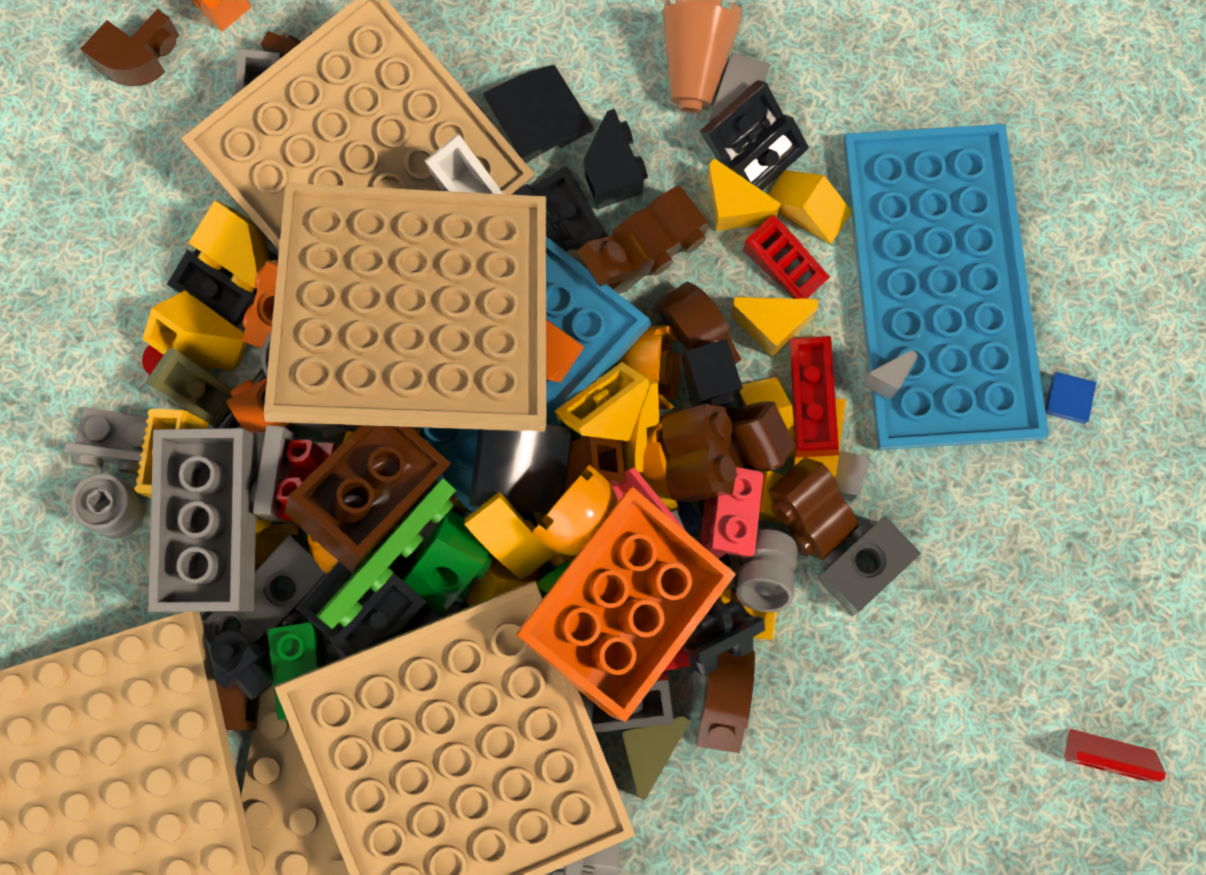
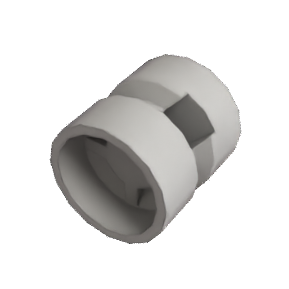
M96 474L84 479L75 488L71 498V510L76 520L90 530L108 538H124L132 534L141 525L144 517V503L141 496L130 486L124 484L116 477L107 474Z
M769 529L757 530L754 555L751 557L741 556V568L739 570L736 595L739 601L746 607L761 612H777L786 609L792 603L795 584L793 571L796 569L798 546L795 540L788 534Z

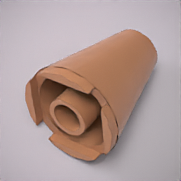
M665 0L663 21L671 101L678 104V110L686 113H701L702 108L711 105L742 21L743 10L738 5L733 3L732 10L721 7L722 0H676L675 4H671L670 0Z

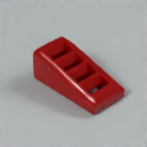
M774 214L756 229L744 243L743 251L793 299H808L830 278L804 246ZM772 235L776 241L765 250L761 245ZM785 247L789 252L776 263L773 257ZM795 259L801 262L789 275L784 272ZM809 270L813 276L798 288L795 282Z

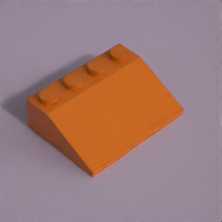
M629 487L515 635L608 715L626 722L736 573L635 488Z

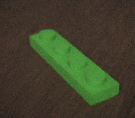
M443 478L436 481L388 537L320 610L316 617L331 629L338 623L346 627L363 608L357 601L369 588L377 592L391 577L393 571L389 568V565L397 556L401 554L407 558L422 542L424 538L419 532L429 520L437 524L453 507L454 504L448 499L456 489Z

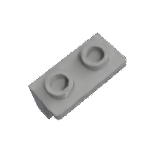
M83 407L75 443L66 442L64 451L77 458L76 464L80 466L102 469L104 462L118 464V470L121 472L139 475L137 470L141 466L138 462L142 460L139 454L144 451L141 446L145 443L143 437L147 433L144 429L148 426L146 420L149 417Z
M266 425L265 432L256 433L257 481H254L252 485L250 502L254 507L253 514H256V519L287 522L279 516L282 502L276 498L279 483L288 478L291 462L286 457L289 442L300 440V437L285 427Z

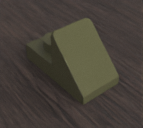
M170 347L145 382L168 398L167 401L188 411V413H193L192 415H196L198 418L205 420V422H209V425L214 428L230 410L226 401L232 398L230 393L232 388Z

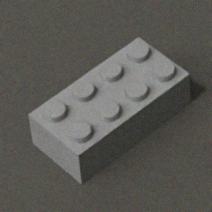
M243 428L153 430L148 612L254 611L256 514H253L254 507L250 502V492L254 481H257L256 434Z

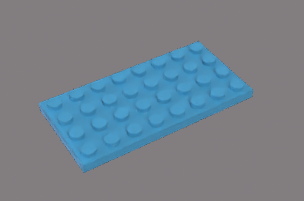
M1006 124L845 134L843 146L869 373L911 350L916 352V356H918L893 398L888 400L871 390L878 451L1046 439L1049 436Z

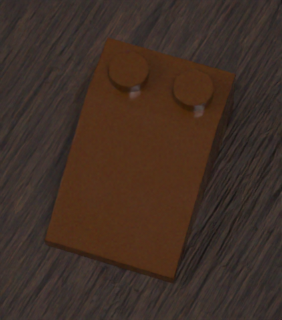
M361 425L288 496L285 514L353 573L388 537L451 463L411 427Z

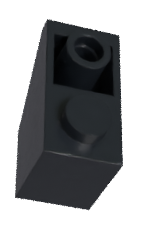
M615 108L606 112L583 159L584 177L597 209L643 194L644 180L648 179L642 157L640 155L634 157L630 144H633L630 127L626 120L620 122Z
M727 339L687 350L682 356L688 395L692 407L710 404L729 408V404L735 402L734 397L743 387Z

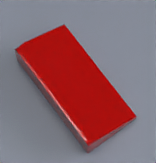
M1074 729L1069 730L1064 755L1066 761L1145 782H1162V780H1165L1166 772L1155 750Z

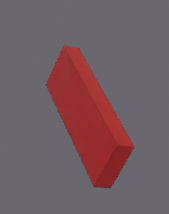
M831 336L789 339L796 458L839 455Z

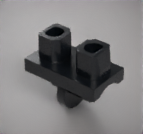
M718 598L681 647V650L687 654L690 666L701 675L706 676L718 670L719 654L727 651L733 657H742L754 651L753 637L765 631L764 619L760 616L754 617L750 615L738 601L731 600L724 604Z
M235 630L225 631L215 638L211 647L212 658L216 665L222 669L229 670L221 673L215 679L224 689L236 684L252 700L258 695L265 693L273 685L271 662L267 659L270 655V648L265 641L252 646L245 634Z

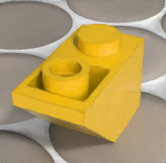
M215 200L188 242L201 251L198 256L200 260L217 270H220L223 266L234 274L231 278L232 282L251 293L256 289L255 279L258 271L265 265L266 261H270L266 238L257 226L233 207Z
M183 291L151 308L142 337L145 342L163 355L170 347L201 367L234 371L240 364L247 345L246 342L242 341L244 335L242 331L187 291Z

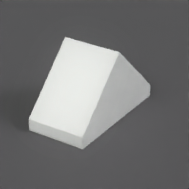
M456 134L424 161L442 191L503 194L459 134Z

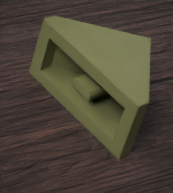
M682 716L674 718V723L639 727L621 732L637 796L644 800L647 798L689 725L690 720Z

